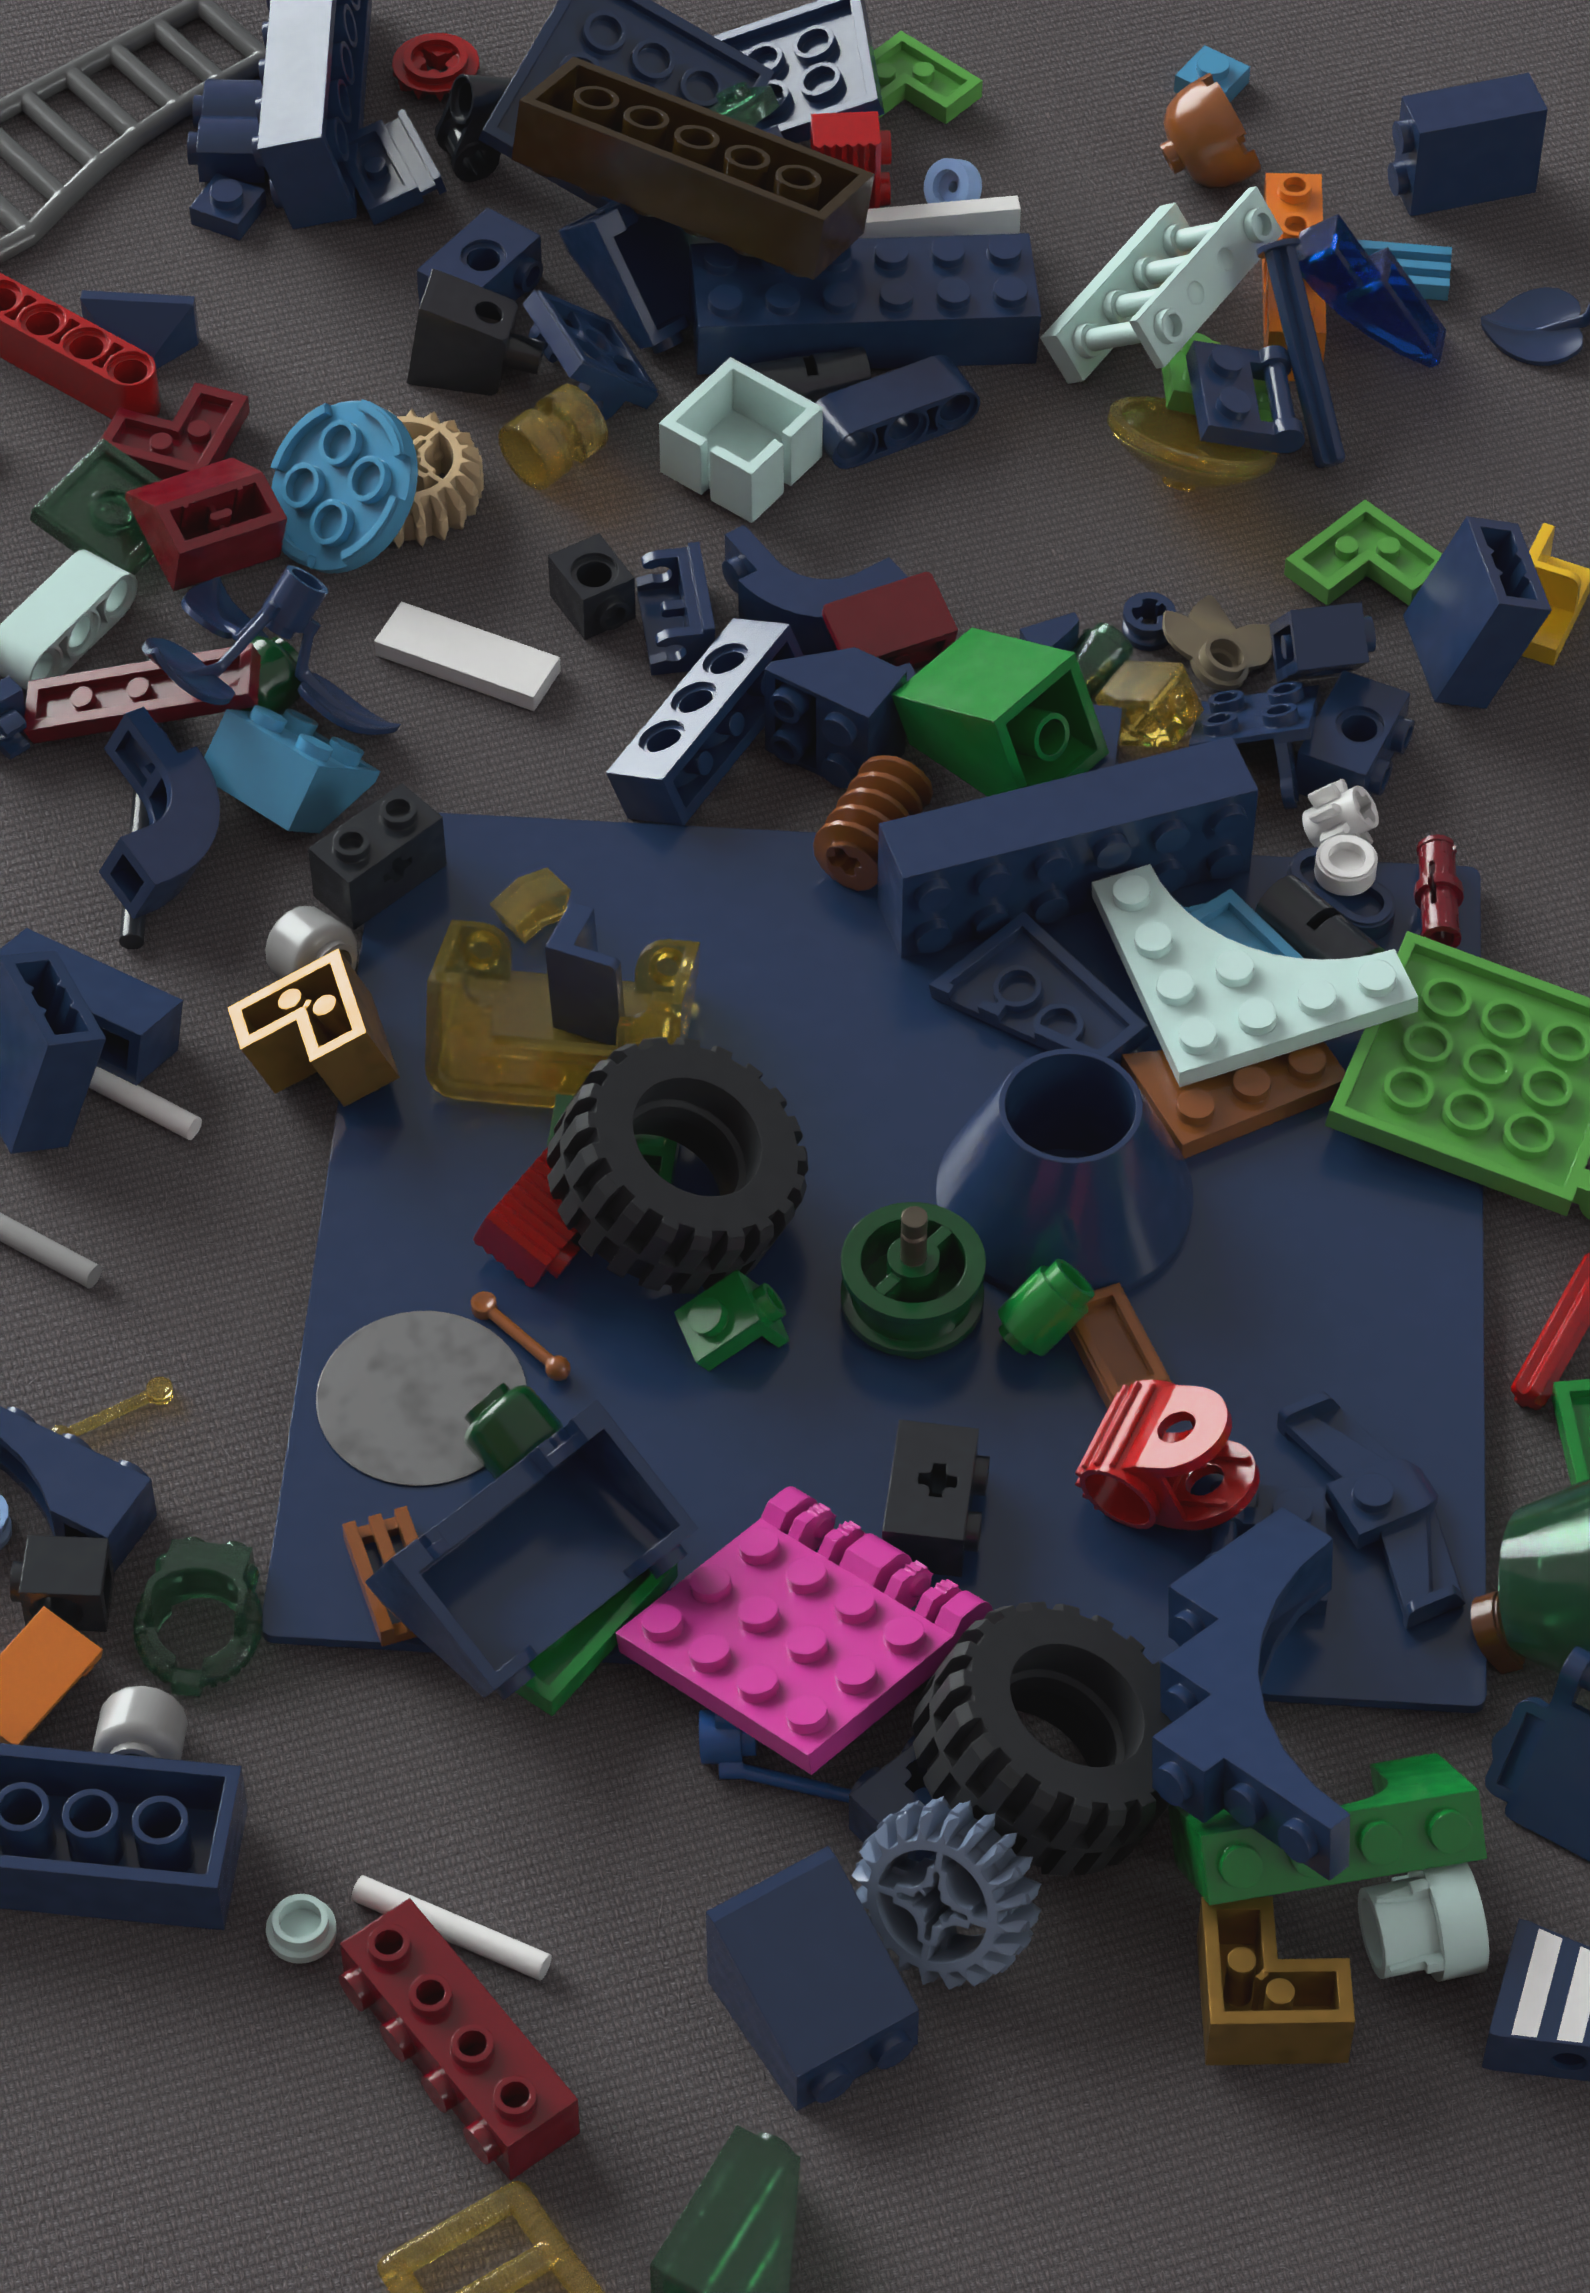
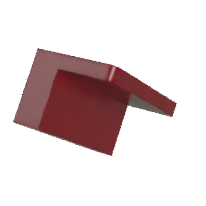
M930 572L916 574L827 603L823 606L822 617L838 650L856 647L894 666H901L910 663L913 669L926 666L955 642L958 628Z

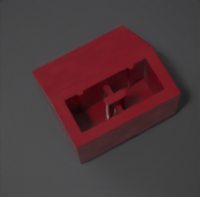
M233 457L125 493V499L173 592L280 557L287 517L264 473Z

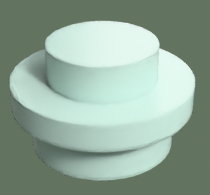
M294 1894L288 1896L277 1904L267 1919L266 1936L271 1950L285 1961L301 1964L315 1961L323 1957L332 1948L336 1940L337 1925L335 1916L324 1902L312 1895Z

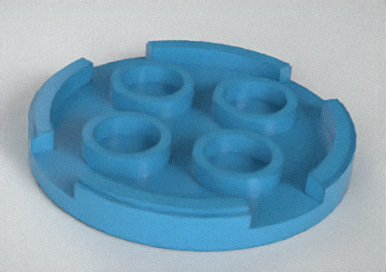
M363 399L361 401L340 402L334 405L324 403L306 414L289 431L279 446L270 467L275 470L271 489L287 517L281 550L290 559L315 571L342 573L367 564L383 552L393 541L410 512L418 477L417 456L413 440L404 424L394 414Z

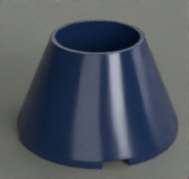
M1057 1049L1037 1054L1019 1064L956 1135L946 1150L939 1167L936 1185V1205L956 1213L973 1227L982 1241L985 1251L986 1268L984 1280L1006 1292L1013 1294L1041 1265L1049 1267L1056 1259H1062L1079 1271L1094 1291L1120 1283L1124 1292L1127 1293L1160 1273L1180 1250L1191 1224L1193 1184L1183 1154L1133 1078L1124 1068L1113 1060L1094 1052L1079 1049ZM1063 1148L1080 1150L1093 1155L1080 1158H1064L1041 1151Z

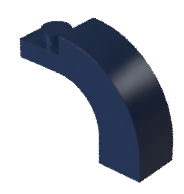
M745 525L725 534V561L722 563V572L729 587L735 593H738L739 619L790 624L803 655L838 650L822 617V610L825 604L908 577L888 557L847 577L837 579L810 578L797 574L783 566Z
M144 706L125 713L104 748L142 800L149 818V826L119 838L99 870L103 879L133 919L163 907L182 891L211 847L217 833L220 817L217 786L213 774L198 747L195 746L178 753L171 744L167 734L159 728Z

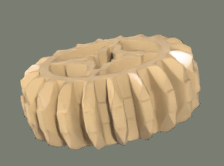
M411 408L406 416H397V418L404 424L413 440L417 456L418 477L410 512L399 533L393 539L398 549L406 540H416L423 548L425 540L429 536L433 535L445 541L449 528L463 529L467 516L476 515V508L484 490L482 457L479 455L478 448L474 447L470 433L460 432L455 420L440 423L435 411L421 418L417 417L413 408ZM444 473L446 476L442 479L438 475Z

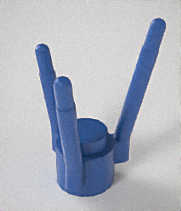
M700 1709L699 1748L701 1764H719V1780L745 1779L849 1803L851 1789L745 1764L744 1756H757L758 1740L713 1711Z

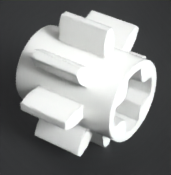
M1340 779L1308 794L1309 801L1313 807L1303 812L1302 823L1305 833L1314 847H1319L1322 842L1337 835H1353L1366 840L1370 844L1373 843L1368 831L1378 826L1379 816L1372 797L1363 787L1355 786L1348 789L1345 780Z

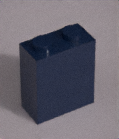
M1518 74L1402 96L1399 121H1394L1392 127L1396 152L1394 162L1388 165V181L1393 195L1401 196L1410 216L1536 193L1548 109L1530 74Z
M1466 516L1403 614L1434 702L1486 709L1552 611L1518 523Z
M56 950L0 956V1135L10 1154L68 1147L106 1041L105 1035Z

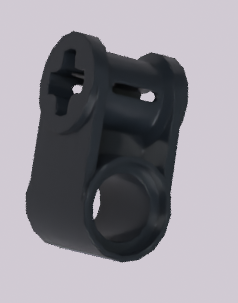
M460 74L452 84L450 97L441 119L435 127L434 135L438 145L444 151L450 153L452 157V170L462 181L474 182L487 178L499 164L501 153L478 139L512 78Z

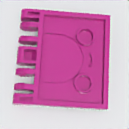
M789 1486L767 1502L763 1514L758 1521L615 1633L620 1653L812 1775L934 1675L962 1634L976 1620L984 1619L987 1613L993 1611L991 1604L967 1590L961 1591L958 1588L959 1585L949 1579H946V1581L942 1579L940 1583H936L934 1588L930 1587L933 1573L928 1570L927 1566L917 1560L915 1562L911 1561L908 1554L872 1533L866 1534L859 1525L852 1521H844L842 1525L839 1524V1527L834 1529L837 1516L831 1512L830 1508L822 1503L818 1504L814 1498L796 1487ZM919 1600L915 1611H912L911 1608L914 1607L917 1604V1601Z

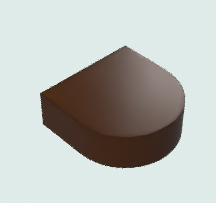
M1495 1591L1475 1597L1471 1604V1624L1481 1652L1501 1674L1523 1669V1664H1525L1524 1611L1503 1591Z

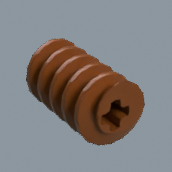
M875 756L862 764L858 775L850 782L846 793L840 797L836 808L828 815L825 825L818 830L814 838L813 848L815 857L821 868L833 880L844 887L856 891L869 890L878 883L879 823L923 812V808L930 804L933 796L931 781L925 773L911 762L896 756Z

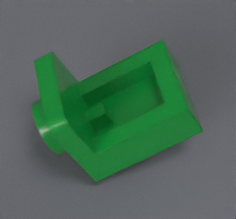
M735 1270L674 1311L695 1362L707 1371L712 1370L761 1336L778 1348L790 1341L781 1321V1318L786 1316V1309L778 1294L769 1284L764 1282L759 1286L739 1270Z

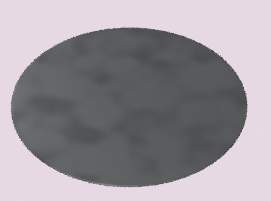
M412 1311L399 1313L376 1320L362 1327L344 1340L333 1352L324 1366L318 1381L316 1392L317 1417L323 1434L331 1447L342 1459L362 1473L399 1485L428 1486L443 1484L466 1477L485 1467L464 1442V1435L470 1426L464 1418L465 1415L500 1384L505 1382L512 1389L516 1386L526 1385V1380L522 1367L510 1347L485 1326L471 1319L445 1312Z

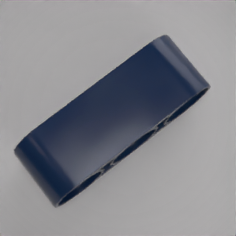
M931 356L820 398L816 404L823 407L822 447L837 467L842 469L858 467L965 426L979 411L980 398L948 356Z

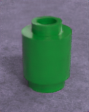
M1056 1259L1049 1267L1041 1265L998 1309V1315L1002 1321V1324L998 1327L999 1333L1018 1353L1027 1355L1032 1351L1037 1355L1045 1356L1088 1313L1087 1303L1095 1296L1094 1290L1079 1271L1062 1259Z

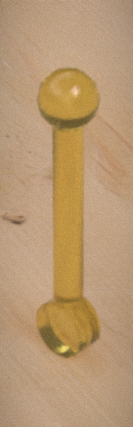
M152 1378L147 1383L145 1391L69 1427L57 1425L50 1430L60 1435L69 1433L78 1437L150 1402L155 1405L167 1404L173 1398V1385L168 1378Z

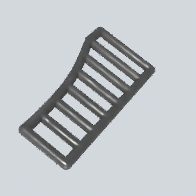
M184 0L0 98V124L24 112L83 166L65 184H62L0 127V157L48 200L28 219L0 193V223L10 232L0 238V264L36 245L108 173L145 144L192 115L194 95H203L206 79L253 80L260 76L259 60L265 58V45L213 0ZM200 17L246 58L222 70L178 32L177 29ZM157 41L197 76L202 83L179 95L133 53ZM112 64L161 108L138 122L96 85L89 76ZM68 88L120 136L99 152L47 105L44 100Z

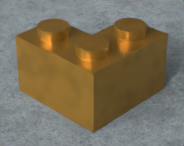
M339 949L228 1007L240 1049L275 1094L318 1072L345 1107L400 1078L372 994Z
M1263 1896L1209 1905L1201 1897L1197 1952L1205 2065L1348 2063L1355 2026L1350 1958L1278 1959L1273 1896Z

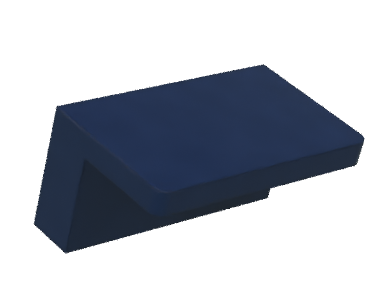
M571 901L545 946L553 1028L614 1047H621L627 1037L621 962L616 957L598 952L594 908Z

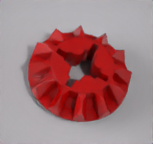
M428 33L411 38L397 49L392 60L393 77L398 79L401 91L413 90L418 100L423 99L427 95H436L441 102L444 94L450 93L452 84L457 76L460 74L477 75V71L480 69L479 56L476 49L465 39L447 33ZM427 65L429 67L433 66L435 69L427 71ZM446 68V71H444V72H439V71H438V70H441V69Z

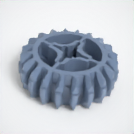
M942 1796L939 1799H932L926 1806L918 1800L915 1803L907 1804L896 1814H889L877 1825L878 1830L864 1841L862 1849L859 1851L863 1859L856 1864L855 1871L851 1875L862 1884L856 1890V1894L862 1906L869 1909L867 1915L875 1930L882 1937L881 1941L886 1950L892 1949L899 1956L898 1972L909 1970L913 1965L918 1967L922 1985L934 1982L941 1976L949 1990L956 1986H961L966 1980L975 1987L979 1983L986 1982L993 1974L1003 1973L1015 1962V1956L1019 1955L1031 1942L1033 1932L1030 1928L1038 1921V1915L1042 1911L1032 1902L1038 1896L1041 1883L1024 1876L1031 1867L1030 1864L1033 1857L1015 1855L1012 1847L1015 1844L1017 1833L999 1835L994 1830L996 1813L984 1815L980 1820L975 1819L971 1801L959 1803L951 1809L945 1797ZM915 1850L937 1852L936 1860L925 1857L921 1862L907 1858L910 1851ZM974 1924L986 1928V1933L978 1935L956 1933L957 1926L969 1929Z

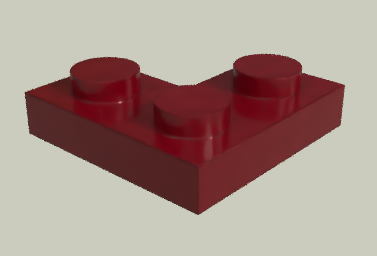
M195 382L173 421L119 407L96 445L98 463L164 480L222 461L250 413L248 396Z

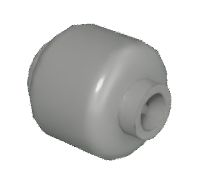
M299 906L286 912L275 922L268 935L265 947L266 962L273 974L282 979L339 949L355 971L358 956L357 939L348 926L314 906Z
M148 1686L125 1687L111 1694L102 1705L92 1751L181 1760L188 1726L184 1708L172 1695L158 1688Z

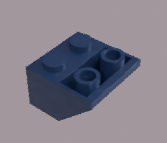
M856 647L771 661L765 668V750L774 754L783 762L796 764L825 778L836 787L847 789L850 782L858 775L862 764L869 758L880 755L901 758L905 753L906 733L891 694L907 682V671Z

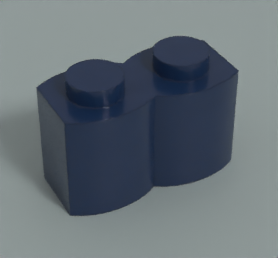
M206 79L203 95H194L192 110L194 129H198V132L188 133L187 157L189 165H198L199 182H210L214 175L218 173L244 183H266L268 177L266 168H258L252 151V137L259 133L255 100L256 97L262 96L263 86L261 80Z

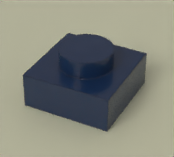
M216 173L189 207L191 224L240 241L267 206L265 189Z

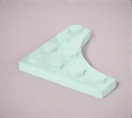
M1151 864L1092 882L1094 902L1179 1087L1418 1012V995L1395 949L1367 956L1323 960L1271 954L1228 939L1190 915L1173 899L1162 885Z

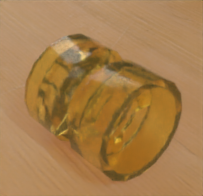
M566 383L537 401L534 409L531 408L523 411L502 426L498 433L499 446L509 467L519 479L532 488L542 490L548 488L570 472L573 460L582 463L605 447L608 441V428L602 413L594 401L577 386Z

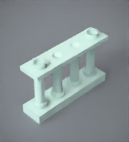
M1257 186L1248 188L1218 222L1194 227L1188 225L1176 203L1161 205L1040 338L1068 384L1084 381L1113 348L1138 343L1143 345L1156 369L1163 368L1261 259L1258 258L1256 250L1265 244L1277 241L1283 234V231Z

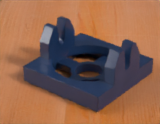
M534 289L524 301L523 306L535 323L530 329L528 337L545 341L544 355L548 361L554 363L559 360L569 378L581 382L572 392L567 407L573 419L579 420L584 416L590 426L596 427L611 418L625 401L647 409L658 397L657 388L612 320L541 290L537 291ZM584 351H585L590 357H592L593 359L587 357V356L585 355Z

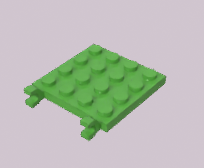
M1407 931L1397 955L1418 995V1012L1364 1029L1330 1107L1325 1126L1567 1216L1573 1202L1579 1205L1582 1214L1590 1220V1170L1585 1169L1590 1158V998Z

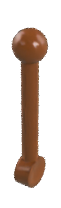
M482 1291L472 1297V1314L481 1320H492L545 1365V1372L550 1379L562 1381L569 1376L571 1365L567 1358L553 1356L497 1308L494 1294Z

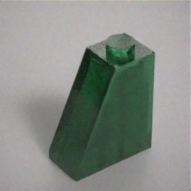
M736 2125L650 2264L651 2293H792L801 2191V2157L796 2155L785 2141L766 2132H760L756 2135Z

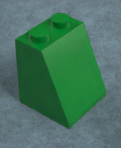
M972 627L891 694L909 744L987 797L1088 772L1109 753L1075 652Z

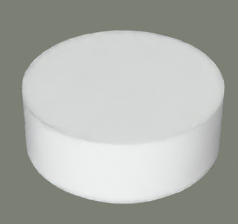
M1353 835L1330 837L1322 842L1317 849L1314 867L1315 878L1325 890L1336 895L1353 896L1363 893L1375 881L1378 856L1374 847L1360 837Z

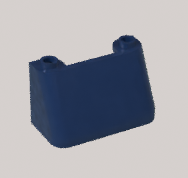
M778 125L763 130L783 138ZM616 201L610 202L558 231L569 255L639 349L651 347L653 353L658 354L685 340L681 331L690 325L689 321H691L689 300L690 244L719 242L707 237L692 236L684 232L681 227L659 218L639 215L631 207Z
M595 1400L574 1416L565 1427L538 1445L526 1457L439 1524L429 1529L419 1539L416 1538L390 1558L365 1583L382 1605L477 1693L485 1698L495 1690L504 1701L536 1675L528 1663L647 1569L657 1579L687 1556V1551L680 1543L699 1528L601 1403Z

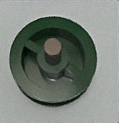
M896 1203L869 1213L851 1229L844 1241L841 1252V1273L843 1279L840 1302L847 1324L861 1340L871 1347L891 1355L902 1356L912 1360L923 1359L958 1345L974 1330L983 1311V1280L986 1256L982 1241L973 1227L962 1217L946 1208L929 1203Z

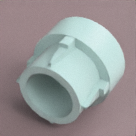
M1467 1862L1408 1872L1407 1875L1392 1877L1391 1882L1363 1887L1359 1890L1358 1913L1362 1937L1371 1966L1380 1979L1425 1970L1427 1974H1431L1436 1981L1440 1982L1483 1973L1487 1970L1489 1964L1487 1923L1480 1893Z

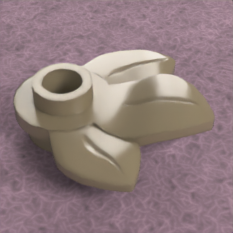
M1207 595L1192 608L1188 617L1168 610L1163 614L1162 628L1167 641L1177 652L1190 661L1191 668L1197 678L1213 689L1228 691L1239 688L1247 678L1249 671L1264 667L1271 657L1270 627L1265 624H1249L1236 629L1212 595Z

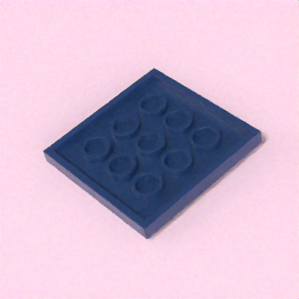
M558 0L482 129L478 140L512 159L519 100L572 57H577L743 123L747 122L775 71L652 0ZM542 176L598 209L614 201L606 197L589 195L581 187L556 177Z

